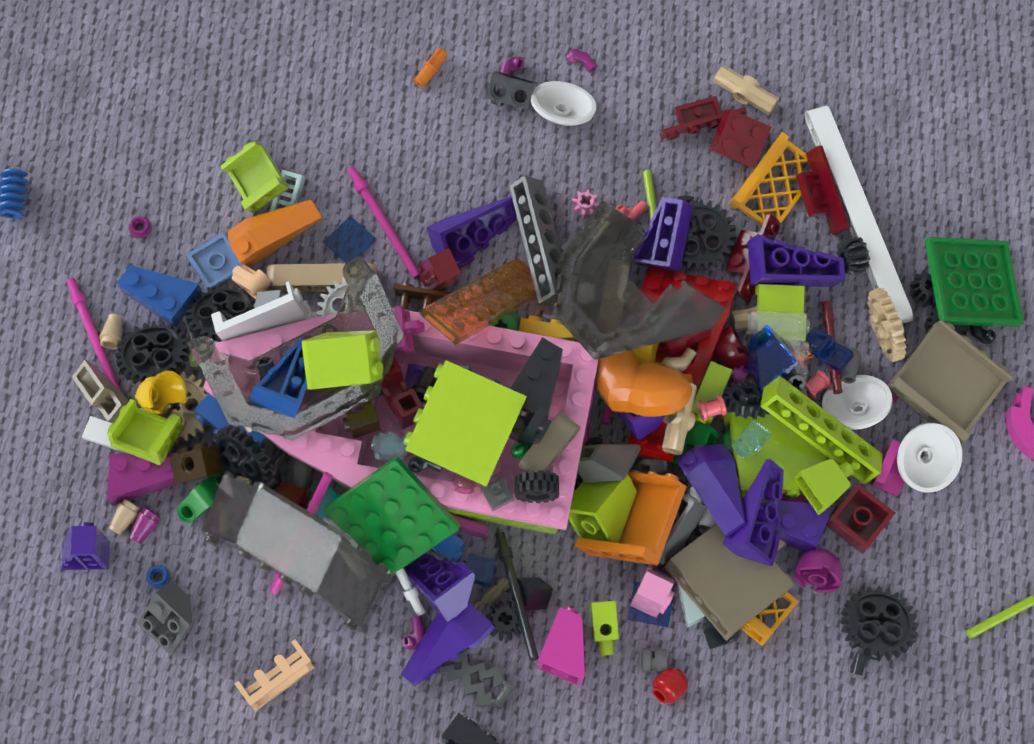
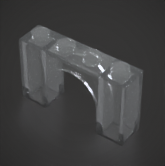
M749 311L747 335L774 336L781 339L790 350V365L796 369L797 374H801L806 379L808 367L804 365V358L808 355L809 343L805 342V337L810 329V320L806 319L807 314ZM745 380L744 385L750 382L751 384H758L760 389H764L772 381ZM803 388L800 392L807 395L806 388Z

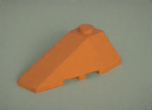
M313 200L303 201L243 220L227 231L229 245L239 262L251 268L322 220L323 217Z

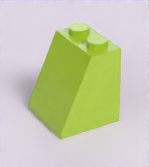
M377 330L326 332L301 341L307 389L368 384L383 378V364L380 360V340L377 336Z
M627 474L625 479L620 481L588 483L583 481L573 493L568 518L579 538L619 543L637 493L632 479Z

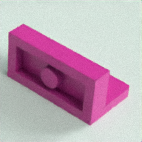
M892 439L882 459L881 474L875 477L872 486L898 496L904 483L897 465V455L901 443Z

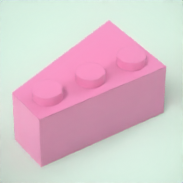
M648 565L630 606L654 618L659 613L663 614L675 593L671 591L674 578L671 574Z

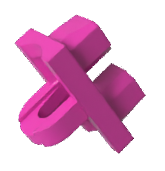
M401 305L394 307L395 312L385 315L386 327L390 330L397 329L396 335L387 337L388 348L392 351L403 350L407 354L413 353L412 335L423 332L425 329L424 323L419 320L411 321L410 312L403 310Z

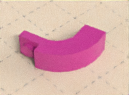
M1024 386L1015 394L1013 406L1006 412V425L1015 446L1028 458L1034 460V424L1030 417L1033 388Z

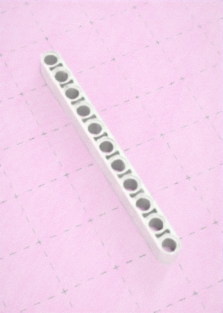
M826 105L806 111L805 120L815 146L822 145L849 224L852 237H861L863 242L867 244L868 254L871 259L869 260L870 265L866 272L873 290L884 288L888 296H891L892 303L895 304V310L898 311V317L902 324L913 320L912 309L830 108Z

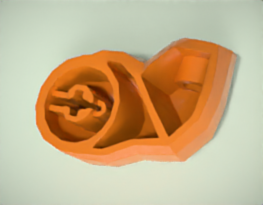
M608 336L600 340L597 345L601 346L596 370L597 388L601 398L612 411L634 413L644 417L664 416L681 410L689 402L692 396V387L688 378L678 369L655 361L639 363L630 342L623 337Z

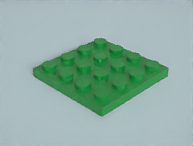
M928 237L925 240L939 321L949 322L952 325L1020 327L1024 324L1008 241Z
M398 456L326 505L324 509L326 514L341 530L354 539L362 552L386 578L411 563L460 528L457 520Z

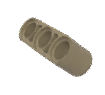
M560 412L551 422L541 442L531 446L521 459L518 467L527 473L533 470L534 472H538V470H542V472L548 471L580 430V426Z

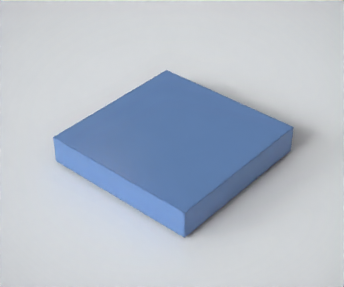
M225 232L186 254L187 259L206 288L210 287L212 290L216 289V285L221 286L231 280L233 276L232 271L237 265L243 266L229 245V239Z

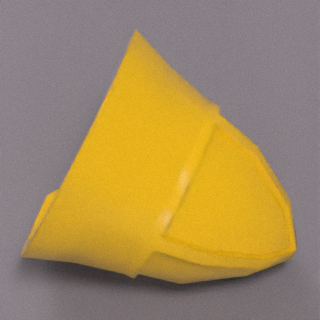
M164 371L156 376L145 379L139 385L134 395L142 408L154 414H161L169 403L187 402L185 382L180 375L173 371Z

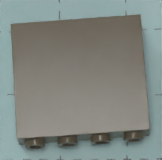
M940 320L933 324L887 386L894 394L929 422L941 424L951 429L958 437L960 443H963L970 436L969 431L1006 382L1011 381L1013 377L1008 374V369L1003 365L994 363L987 352L972 345L973 342L968 337L958 334L952 324Z
M716 524L672 557L665 568L727 641L750 620L783 594H786L794 584L788 573L782 571L775 560L773 566H768L735 555L723 545L725 535L718 524Z

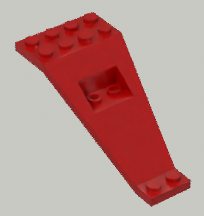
M648 267L639 294L637 337L639 334L650 335L652 340L658 343L655 362L662 363L666 357H681L685 349L670 356L648 318V309L688 288L711 325V335L687 347L692 349L696 355L686 370L682 371L683 374L692 375V384L696 385L697 388L696 398L728 320L737 284L726 280H716L705 276H695L683 272ZM664 421L661 422L657 430L640 440H637L631 432L627 445H640L641 450L638 455L672 462L674 454L664 452L662 448L667 423Z

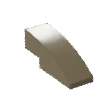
M84 360L72 378L92 406L98 407L108 422L115 423L121 408L127 405L129 400L99 369L89 361Z

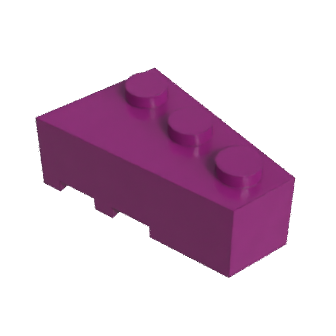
M168 453L161 466L132 454H109L108 502L113 506L122 502L124 498L127 500L135 499L153 491L156 492L178 485L175 484L169 458L178 453Z

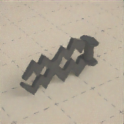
M467 651L458 654L459 658L453 661H461L462 669L455 670L454 664L444 667L440 665V669L436 674L448 672V682L462 678L464 695L477 693L478 707L494 705L502 709L511 691L515 689L512 685L505 682L497 666L486 671L485 663L468 665ZM479 671L480 680L494 676V688L503 685L495 700L492 699V691L485 694V682L472 685L471 674Z

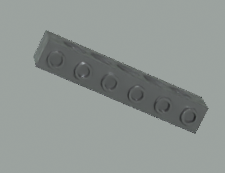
M525 175L509 187L538 303L557 309L571 301L573 295L543 181Z

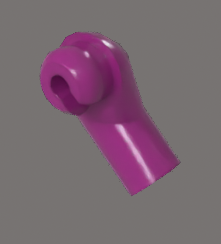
M571 49L566 54V60L570 64L579 61L589 73L598 67L587 52Z
M518 56L504 61L500 72L512 74L519 71L524 66V59Z
M422 616L410 618L412 632L402 640L403 647L408 650L416 649L425 635Z

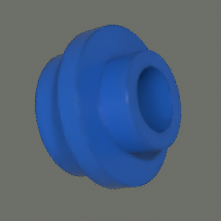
M162 565L151 567L146 574L147 583L155 589L164 588L170 581L169 570ZM161 573L163 578L160 581H155V575Z

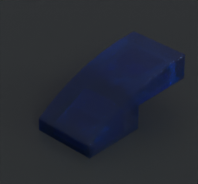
M816 327L801 342V345L808 352L840 373L854 357L852 350L834 342L833 336Z

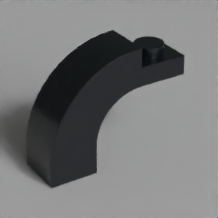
M539 406L533 413L520 411L508 438L526 444L540 443L552 422L545 418L548 410Z

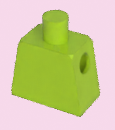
M828 459L801 470L793 480L816 513L820 515L851 486L847 477L853 474V469L847 462L838 466L833 459Z
M616 601L590 603L593 642L599 641L600 656L614 655L613 640H619ZM603 624L608 626L609 633L607 635L601 634V626Z

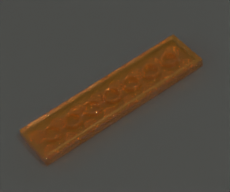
M515 258L424 307L420 315L452 343L457 345L537 298L530 268H528L524 261Z

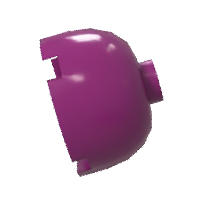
M827 549L810 550L799 558L794 578L804 588L805 584L816 586L817 588L814 591L819 593L834 592L837 590L838 585L841 586L843 568L840 560Z

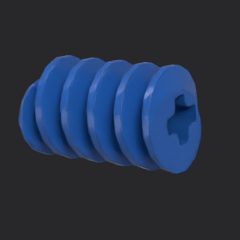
M10 168L1 171L0 215L13 219L24 217V214L20 211L25 209V205L19 202H25L27 199L21 195L26 194L28 191L27 188L23 187L29 184V181L23 178L28 176V173L25 171Z

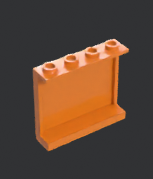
M631 470L627 474L632 479L637 493L619 543L577 538L574 546L589 556L658 566L687 486L678 481L679 477L670 473H666L664 476L651 471L648 474H644L637 470Z

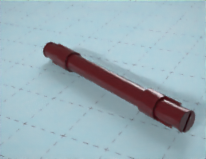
M823 301L821 303L823 311L822 320L825 326L830 380L832 382L833 394L838 395L843 393L833 325L834 316L831 310V302Z

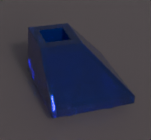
M768 324L750 339L747 369L760 392L763 393L765 386L779 376L783 378L799 364L786 342Z

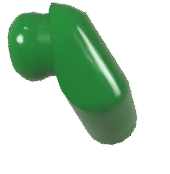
M520 441L515 443L511 448L512 456L515 459H522L533 444H526Z

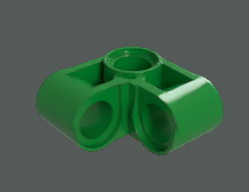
M224 472L213 475L198 484L188 494L189 496L178 505L176 510L178 517L183 522L190 523L209 509L231 487L232 480L228 477V474Z

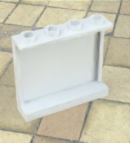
M288 281L286 282L288 294L229 320H226L220 311L211 316L216 334L222 341L307 320L317 317L315 312H311L308 302L306 300L303 301L299 289H294Z

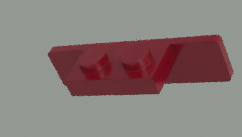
M717 96L674 107L678 125L663 129L660 133V138L673 140L686 132L691 135L700 132L701 128H717L724 114L721 112ZM746 107L734 110L743 115L747 112Z
M818 145L806 153L811 171L797 174L796 179L809 217L826 215L832 235H837L849 228V224L822 145Z
M767 213L760 232L740 231L735 248L725 269L730 274L742 276L736 294L745 302L751 301L756 285H751L747 241L757 234L775 240L781 223L773 214Z

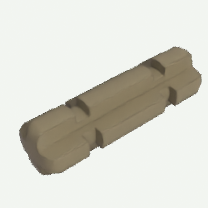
M505 576L500 577L496 581V585L493 584L480 596V600L477 599L472 603L481 613L486 610V606L489 607L502 595V591L505 592L509 588L508 579Z

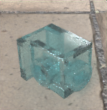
M753 420L745 427L731 447L735 449L738 456L747 459L751 453L756 455L764 445L763 443L771 437L772 433L756 420Z
M387 432L386 434L379 433V436L375 435L371 445L375 458L389 462L398 456L404 463L407 445L403 444L406 434H404L403 438L392 432Z

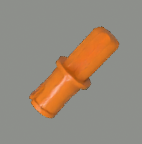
M438 48L431 58L423 63L424 67L413 79V82L419 87L425 88L426 84L434 74L438 73L439 67L448 57L447 52Z

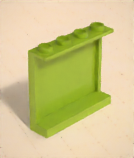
M446 360L444 365L439 363L433 376L437 378L434 387H428L423 398L427 400L424 409H418L413 420L417 425L413 432L408 431L403 444L407 445L406 451L483 486H487L527 396Z
M727 412L724 415L725 424H730L733 454L737 466L736 474L740 483L739 492L742 499H744L766 459L773 460L784 470L782 495H786L788 498L799 497L803 494L793 480L801 470L826 461V455L771 414H765V418L757 416V420L750 416L747 419L740 416L736 417L735 412Z

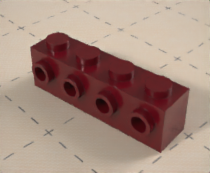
M449 248L427 258L419 265L422 272L419 275L424 287L428 286L429 289L436 288V290L440 291L458 281L456 277L461 274Z

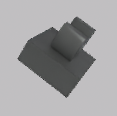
M503 477L481 488L492 511L514 501V497Z

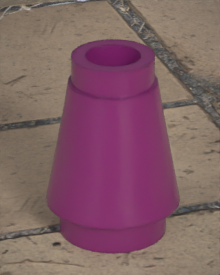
M144 508L142 512L139 511L129 538L141 544L160 524L158 521L161 517L147 508Z

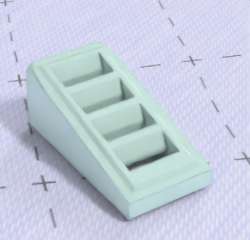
M282 170L281 175L285 182H287V179L296 181L295 185L287 183L289 189L294 191L293 194L283 192L272 202L270 211L280 209L277 208L278 204L285 206L297 204L306 177ZM281 195L291 198V201L280 200Z
M677 583L684 620L688 628L702 621L705 615Z

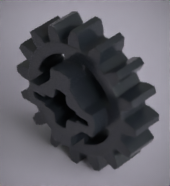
M738 382V385L731 383L730 387H725L722 398L725 407L728 408L727 412H735L736 417L740 416L744 417V419L750 416L754 420H757V416L765 418V414H770L761 407L763 389L759 388L760 385L751 384L750 382L744 385L742 382Z

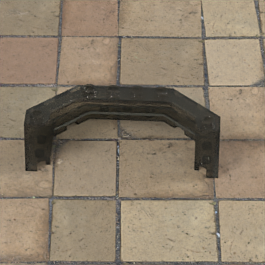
M603 200L560 255L559 263L563 265L561 274L557 276L555 291L558 292L557 303L553 304V314L595 360L712 329L726 309L719 302L710 299L683 280L681 282L683 286L681 289H677L670 284L655 304L631 281L634 253L644 241L645 230L637 222Z
M361 256L348 261L343 267V276L348 287L336 317L252 360L219 352L213 340L207 336H200L187 342L194 359L230 425L248 427L253 431L269 435L271 433L293 441L379 396L385 374H388L394 360V352L398 343H401L404 334L377 274ZM377 330V336L380 340V360L383 364L382 379L368 384L306 389L295 419L249 401L254 386L261 381L258 368L255 366L258 360L272 357L274 365H276L300 338L306 340L326 332Z
M226 471L201 529L204 536H206L204 540L215 547L217 544H226L238 549L240 556L249 561L251 558L259 562L258 566L266 572L270 573L273 570L280 574L278 578L284 583L291 585L293 582L300 587L299 591L310 598L314 595L342 616L345 620L343 624L349 629L356 631L358 628L363 631L393 584L390 569L382 563L379 566L376 565L372 560L373 555L359 545L357 548L352 546V543L349 542L351 538L299 505L262 483L255 482L254 485H251L252 481L248 478L238 476L237 479H234L235 475Z

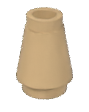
M110 314L99 336L100 345L104 348L117 349V345L122 343V317L117 314Z
M124 498L123 502L118 504L109 529L121 535L137 518L141 508Z

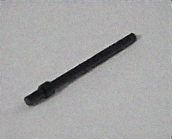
M498 532L496 539L499 546V559L503 562L529 660L535 661L539 659L512 562L514 557L512 549L508 547L505 533Z

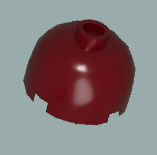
M732 326L725 328L712 357L714 363L732 369V372L735 366L740 368L741 365H744L745 369L752 366L753 361L745 345L743 346L740 341V337Z

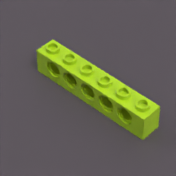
M781 376L764 387L761 407L828 458L833 459L839 466L844 462L849 463L853 469L852 476L860 482L866 484L881 474L883 458L881 452Z

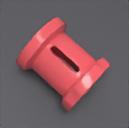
M819 370L816 372V376L805 382L802 390L808 398L813 400L819 392L825 388L829 389L831 382L826 374Z
M721 395L716 396V399L705 402L700 400L697 403L702 421H707L709 417L719 414L722 416L727 414Z

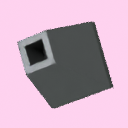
M614 444L582 446L577 471L584 483L624 480L641 447L640 445Z
M174 582L154 594L137 623L170 656L175 652L192 624L190 597Z

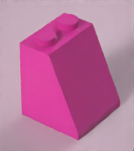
M560 607L539 656L537 669L581 687L585 676L582 616L578 615L579 611L571 607H565V609Z

